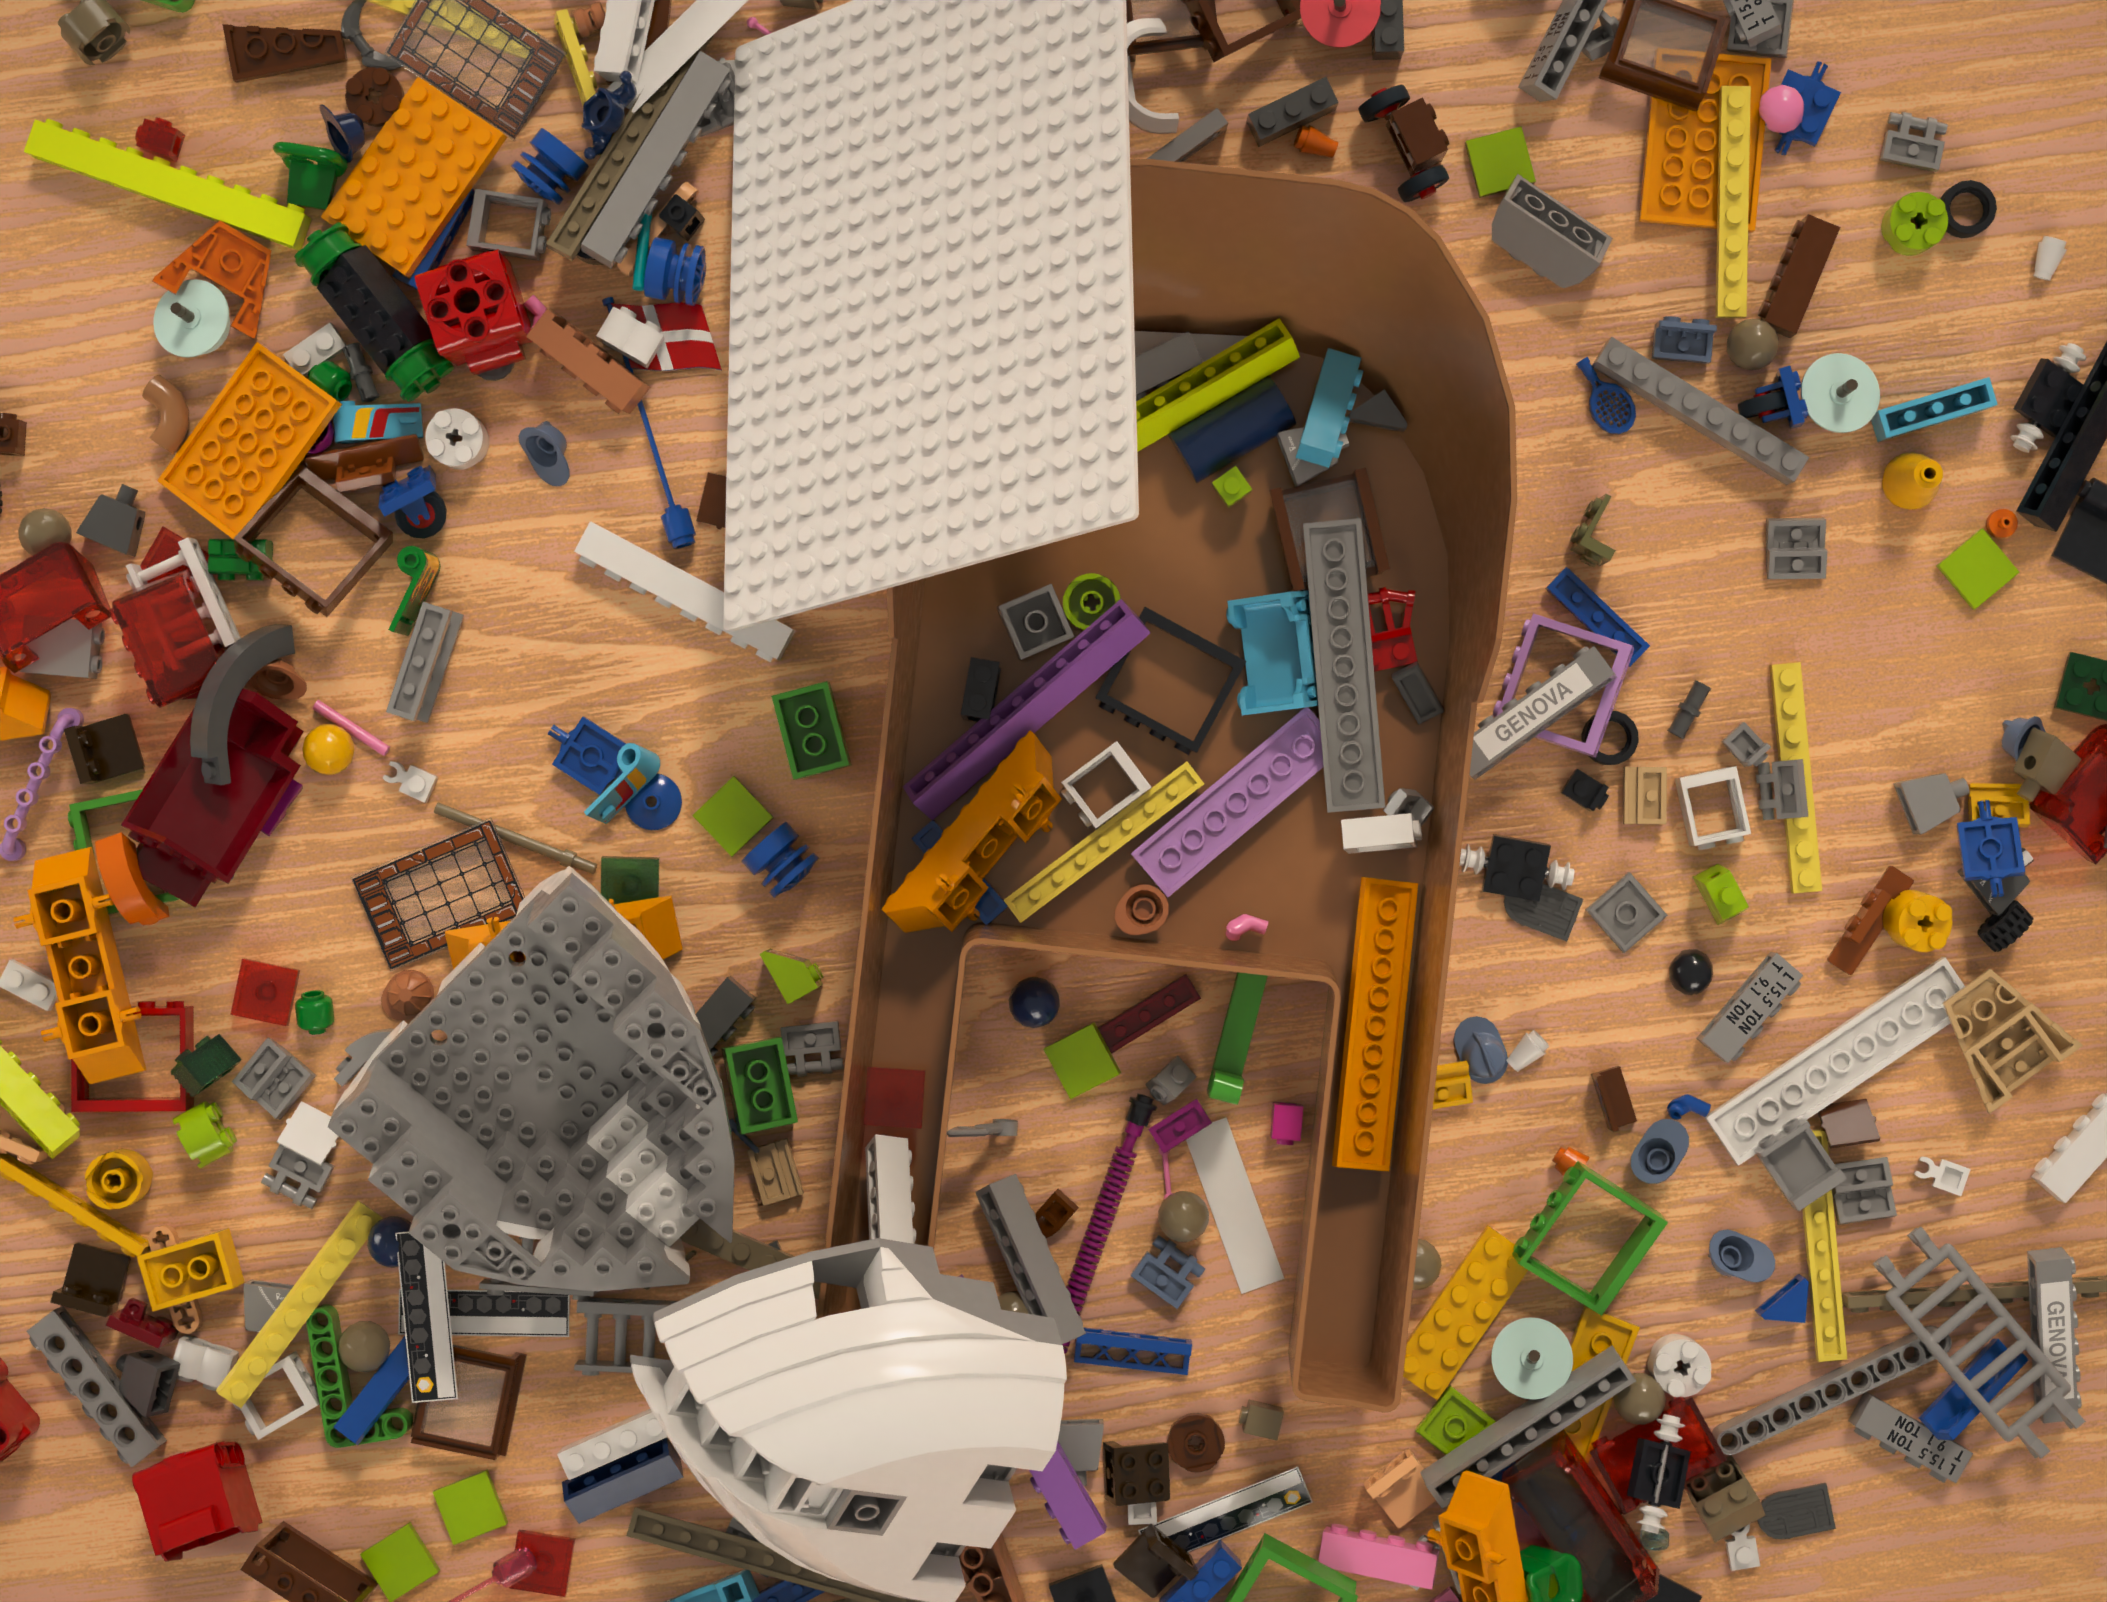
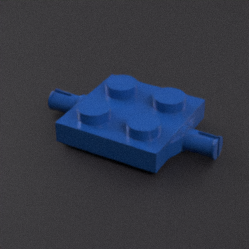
M1817 61L1811 76H1803L1788 69L1781 85L1795 88L1800 93L1804 102L1802 122L1794 130L1779 133L1782 137L1775 149L1777 153L1780 152L1783 144H1785L1781 155H1786L1792 140L1816 146L1841 94L1840 91L1826 86L1821 81L1828 68V65L1825 63L1820 73H1818L1822 62Z
M583 716L575 729L569 733L558 728L555 724L551 727L555 732L549 730L548 735L562 743L560 752L552 765L598 795H601L609 783L623 773L617 763V756L619 750L626 743Z
M1982 800L1977 802L1980 818L1970 822H1959L1956 825L1964 881L1981 879L1990 881L1991 896L1997 897L1998 892V897L2004 896L2002 879L2024 876L2025 874L2017 817H1992L1990 801L1985 800L1983 802Z

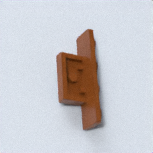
M412 434L306 455L305 463L308 470L322 480L336 478L335 484L338 492L357 491L363 487L383 486L394 482L396 466L423 461L424 454L417 435Z
M1888 866L1874 889L1864 896L1861 901L1862 907L1858 913L1848 920L1845 925L1846 931L1828 956L1827 961L1846 974L1852 975L1884 928L1883 914L1887 904L1891 899L1899 896L1901 892L1909 890L1914 880L1894 866Z

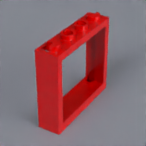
M138 1001L140 1011L133 1013V1015L141 1013V1016H180V1097L89 1098V1083L74 1060L71 1059V1112L187 1111L193 1108L194 1006H184V1001H166V1006H156V1001Z

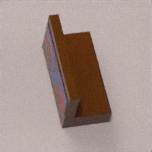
M1615 1066L1591 1074L1607 1128L1612 1132L1619 1131L1618 1127L1637 1122L1621 1067Z

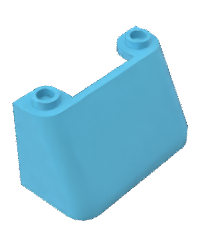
M1292 591L1227 601L1226 617L1234 628L1241 629L1244 658L1246 661L1248 686L1242 687L1237 696V703L1241 709L1242 716L1318 706L1309 591Z

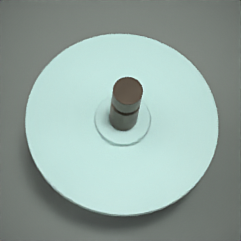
M197 279L183 281L176 295L167 291L158 302L154 313L153 325L157 340L168 352L185 358L197 357L218 349L225 342L230 331L229 307L223 293L213 284Z
M1834 353L1819 358L1807 369L1801 383V399H1805L1808 415L1817 425L1828 431L1848 433L1862 428L1873 418L1879 406L1880 389L1873 371L1863 361L1852 355Z
M1530 1317L1511 1322L1502 1329L1493 1344L1491 1361L1496 1378L1507 1391L1520 1398L1536 1400L1549 1397L1565 1385L1572 1371L1573 1353L1567 1337L1557 1326L1544 1319Z

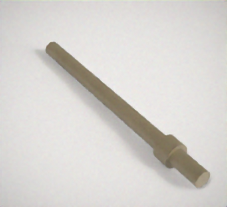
M439 802L434 809L435 814L472 828L487 822ZM492 823L496 835L500 839L557 860L564 867H575L590 874H594L596 871V863L578 857L576 852L568 849L565 851Z

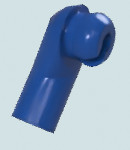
M1685 1094L1673 1099L1668 1104L1667 1111L1668 1115L1675 1120L1681 1119L1682 1115L1690 1111L1706 1117L1710 1111L1711 1104L1692 1095Z

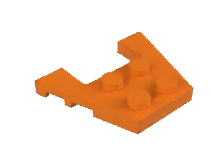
M218 221L159 272L152 282L176 295L190 270L197 272L244 300L230 326L254 339L257 333L272 250L224 222Z

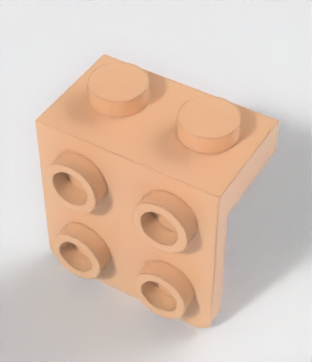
M60 1103L59 1108L65 1113L66 1106ZM4 1109L0 1118V1153L7 1154V1152L18 1155L17 1160L27 1164H34V1162L47 1159L48 1154Z

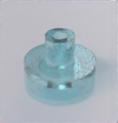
M1660 1528L1658 1534L1641 1530L1640 1545L1649 1550H1665L1669 1547V1532Z

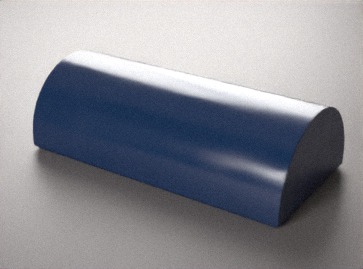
M1267 376L1169 433L1168 436L1196 483H1199L1275 438L1279 432L1292 428L1296 425V420L1281 391L1272 378Z

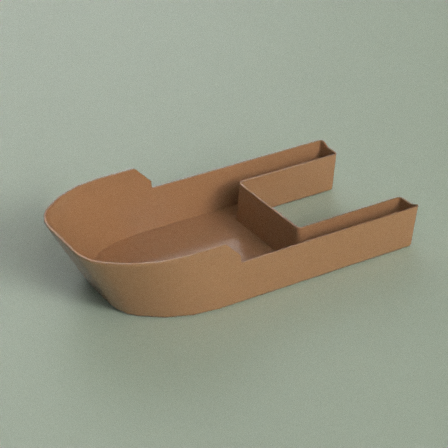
M1130 159L1134 331L1249 336L1280 318L1291 334L1300 358L1269 375L1281 391L1296 420V425L1288 430L1305 426L1328 348L1361 358L1358 369L1363 370L1359 387L1353 386L1352 393L1357 394L1352 411L1385 389L1407 422V428L1404 432L1349 422L1346 430L1349 446L1341 449L1339 458H1337L1338 463L1302 485L1353 474L1354 470L1366 468L1390 570H1385L1382 574L1366 578L1367 593L1377 592L1382 587L1408 592V589L1416 591L1410 628L1417 660L1441 702L1444 712L1418 725L1391 675L1410 664L1374 672L1385 807L1388 804V798L1394 791L1399 788L1416 790L1434 806V811L1421 827L1422 840H1417V848L1348 854L1343 849L1341 820L1387 816V814L1383 811L1384 808L1327 813L1323 767L1171 896L1166 897L1169 904L1168 916L1165 923L1158 930L1141 935H1129L1123 932L1115 921V909L1121 898L1131 888L1138 885H1151L1161 891L1131 853L1304 708L1242 716L1241 709L1237 703V696L1242 687L1248 686L1246 666L1244 665L1198 752L1191 751L1187 755L1174 748L1176 742L1166 737L1163 742L1149 734L1151 728L1141 723L1139 728L1123 720L1126 716L1124 713L1115 710L1114 714L1098 706L1100 701L1096 699V696L1111 670L1109 668L1034 733L1052 756L1053 788L1062 800L1053 809L1048 818L1053 824L1052 829L1048 827L1050 831L1043 832L1039 828L1026 843L1017 837L984 877L1004 900L1095 831L1092 825L1087 828L1078 816V813L1081 812L1075 802L1070 805L1060 791L1064 787L1061 782L1116 741L1150 784L1151 788L1187 761L1204 782V785L1022 923L1019 922L1008 907L988 925L974 914L977 920L972 921L967 916L958 924L953 932L942 926L905 933L881 909L885 905L887 898L895 893L903 884L906 875L913 871L922 861L924 853L911 838L932 820L912 803L903 786L977 723L963 720L961 716L971 657L1000 662L1001 675L995 702L996 707L1083 632V630L1074 626L1066 616L1074 635L1073 638L1019 660L997 607L1052 584L1063 609V596L1069 584L1081 575L1095 573L1105 576L1115 584L1121 599L1138 617L1144 607H1147L1245 660L1241 629L1234 628L1226 617L1227 601L1293 591L1270 490L1280 487L1282 490L1294 488L1295 485L1276 437L1196 483L1170 437L1166 435L1137 452L1139 515L1135 520L888 588V637L892 638L825 1249L869 1240L865 1147L875 1134L908 1139V1148L912 1152V1161L909 1167L910 1176L913 1177L911 1202L915 1204V1212L912 1218L913 1228L916 1230L915 1244L933 1247V1250L935 1248L967 952L976 944L1324 982L1329 986L1288 1348L1292 1389L1295 1396L1304 1401L1354 1406L1388 1413L1395 1410L1401 1400L1477 703L1484 701L1503 635L1517 508L1515 404L1487 312L1442 238L1408 206L1375 188L1338 179L1156 159ZM1157 389L1147 392L1146 395L1150 394L1151 392ZM1346 410L1345 416L1348 417L1351 411ZM1236 466L1251 486L1252 492L1228 508L1212 486V482ZM1354 486L1285 502L1302 577L1307 576L1303 523L1361 518ZM1362 524L1365 562L1371 561ZM1090 595L1089 601L1084 602L1085 607H1090L1091 611H1095L1096 605L1100 604V599L1097 600L1094 598V595ZM1389 601L1395 629L1401 628L1405 603ZM1382 604L1369 605L1375 633L1387 631ZM1146 622L1145 626L1150 631V634L1131 650L1108 695L1194 741L1233 668ZM1309 707L1319 719V707ZM1112 756L1072 785L1097 819L1137 790ZM998 765L947 807L945 811L933 819L943 831L952 825L960 815L961 809L976 796L980 786L988 781L996 772ZM1361 877L1418 883L1389 1171L1332 1166ZM1243 914L1269 921L1264 935L1249 930L1242 934L1237 941H1231L1226 937V926L1231 920ZM821 1283L817 1319L861 1309L856 1288Z

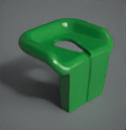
M276 142L273 145V150L289 168L287 204L291 203L300 207L325 210L332 200L337 177L342 176L347 170L348 162L346 158L338 152L326 148L290 142ZM310 160H313V161L318 162V165H317V164H314V163H313L312 161H310Z
M1530 1545L1520 1551L1524 1578L1530 1594V1602L1581 1601L1583 1596L1582 1571L1576 1557L1569 1553L1562 1554L1558 1551L1536 1545ZM1554 1573L1558 1584V1592L1554 1598L1550 1599L1548 1595L1550 1575Z

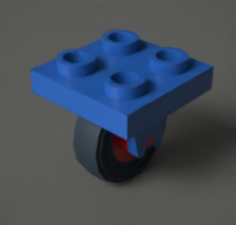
M1791 366L1778 369L1776 373L1777 383L1756 388L1754 390V398L1738 404L1739 414L1744 418L1758 416L1762 418L1763 423L1788 418L1790 429L1801 427L1805 422L1804 419L1809 416L1805 399L1799 400L1797 391L1801 388L1798 372H1792Z
M430 465L424 469L422 466L416 467L407 473L408 477L399 482L395 479L394 482L382 486V491L379 493V509L384 517L395 512L394 517L397 525L405 534L413 538L424 539L434 536L442 529L446 521L447 509L444 500L434 491L436 490V474Z

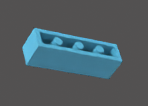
M1328 348L1295 458L1328 468L1333 457L1339 458L1343 441H1339L1338 438L1340 433L1344 435L1346 433L1350 420L1349 417L1345 416L1346 410L1352 411L1357 395L1352 393L1353 386L1359 387L1363 370L1358 369L1361 361L1360 357Z
M1990 377L1878 410L1871 419L1877 442H1881L1987 410L1998 405Z

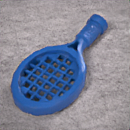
M1588 357L1576 363L1592 385L1589 411L1595 423L1601 429L1611 434L1627 432L1633 426L1636 418L1635 405L1631 396L1624 388L1617 384L1601 381L1597 377V373L1590 364ZM1602 393L1603 397L1600 398L1598 394ZM1603 406L1604 410L1601 411L1599 407ZM1627 411L1628 415L1625 416L1623 412ZM1614 412L1615 417L1612 418L1610 414ZM1620 422L1622 426L1618 427L1617 423Z

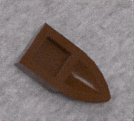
M1059 1189L1049 1197L1035 1214L1036 1221L1045 1238L1053 1236L1079 1208Z

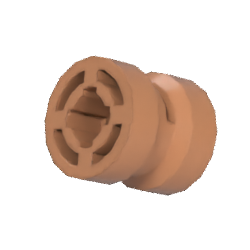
M600 1L591 4L588 9L579 8L573 10V15L582 38L591 36L592 32L596 30H601L604 24L605 12ZM590 13L592 14V17H593L595 26H594V24H593V21H592V18H591V16H590Z

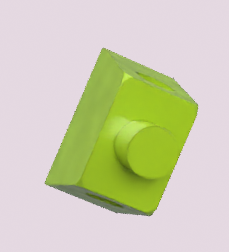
M1716 864L1693 876L1717 925L1743 913L1749 908L1732 873L1722 865Z

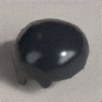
M1697 949L1681 951L1669 967V979L1676 990L1685 995L1701 993L1710 985L1713 978V965L1705 953Z

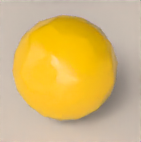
M333 724L320 725L312 729L305 737L302 747L303 757L307 765L317 773L324 775L338 774L345 770L352 762L354 743L350 734L342 727Z

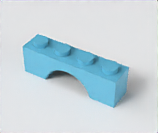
M744 1569L664 1602H752L760 1594L751 1571Z

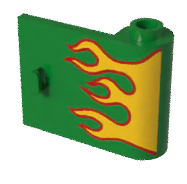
M407 546L398 554V567L405 574L412 576L413 579L388 629L394 633L409 636L412 628L415 626L422 603L426 601L441 567L440 560L435 554L416 546Z

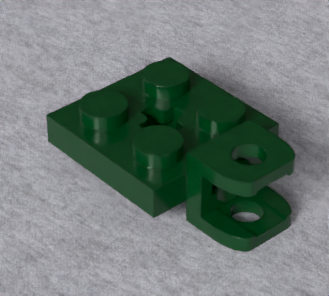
M2069 652L2054 708L2107 721V660ZM2091 679H2094L2096 685L2099 686V691H2094L2092 695L2087 694L2088 689L2084 688L2083 685L2084 682L2089 683Z

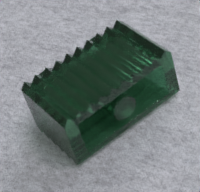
M218 1034L213 1039L206 1036L195 1045L196 1050L191 1052L187 1049L175 1059L177 1064L171 1070V1075H174L179 1084H182V1088L186 1089L190 1097L196 1096L231 1072L242 1060L221 1034Z

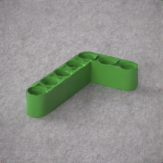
M1237 972L1207 1088L1209 1098L1235 1105L1239 1103L1244 1085L1242 1073L1268 977L1266 975Z
M323 1304L313 1311L307 1319L306 1325L325 1438L327 1443L335 1448L354 1446L356 1444L347 1437L340 1438L334 1428V1425L353 1403L348 1368L342 1362L338 1352L339 1340L342 1335L339 1314L334 1306ZM318 1313H323L327 1316V1326H323L318 1322ZM323 1341L330 1342L333 1347L332 1354H327L323 1351ZM327 1369L334 1370L337 1373V1382H332L327 1378ZM332 1398H337L341 1401L342 1410H336L332 1407ZM401 1407L386 1409L374 1424L375 1433H367L359 1445L402 1437L413 1425L412 1413L408 1409ZM392 1417H399L403 1421V1429H397L393 1426Z

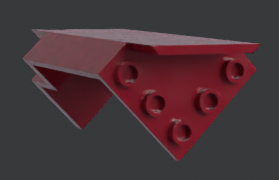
M244 688L235 702L228 726L227 750L231 783L225 785L205 783L201 772L202 758L191 757L190 735L193 709L121 824L122 827L130 831L128 837L139 843L136 851L143 879L193 907L197 906L211 882L215 884L217 880L229 884L301 766L288 757L304 732L296 726L298 721L257 692Z

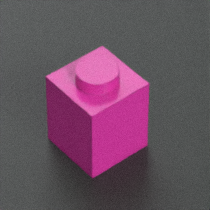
M1273 1102L1270 1136L1272 1139H1277L1276 1144L1294 1145V1141H1301L1302 1104Z

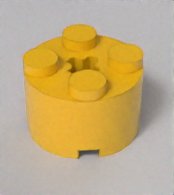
M1905 890L1887 904L1883 914V926L1895 943L1917 952H1930L1935 949H1941L1946 945L1952 929V909L1938 897L1918 890Z
M117 1149L98 1156L90 1163L85 1173L86 1192L91 1201L103 1209H122L144 1198L151 1186L153 1170L146 1159L138 1152L130 1149ZM117 1174L121 1177V1178H120L121 1184H118V1183H117V1180H118Z

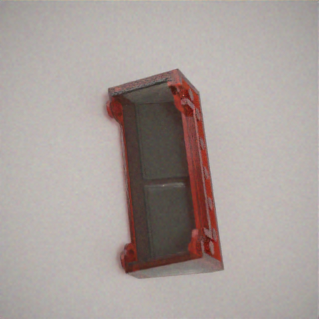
M1564 1429L1534 1448L1503 1472L1501 1482L1508 1484L1510 1498L1515 1503L1520 1502L1552 1550L1562 1554L1569 1553L1579 1561L1582 1571L1584 1602H1645L1658 1595L1660 1569Z

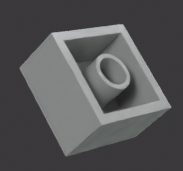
M1052 584L997 607L1019 660L1074 637Z

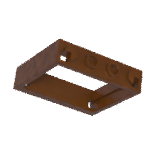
M1181 0L1186 4L1191 14V23L1199 31L1204 41V49L1208 50L1213 62L1301 19V0H1276L1284 17L1228 45L1207 0Z
M302 464L292 473L282 489L264 504L234 537L235 553L242 560L248 563L252 561L259 567L258 570L270 580L275 578L282 584L281 587L292 597L299 596L305 601V605L315 614L320 612L326 617L331 614L393 543L392 531ZM301 488L375 543L326 600L251 545Z
M285 1521L280 1523L255 1546L240 1569L289 1602H367L378 1585L377 1581ZM283 1530L290 1534L287 1541L280 1538V1533ZM362 1582L368 1585L364 1591L358 1589Z

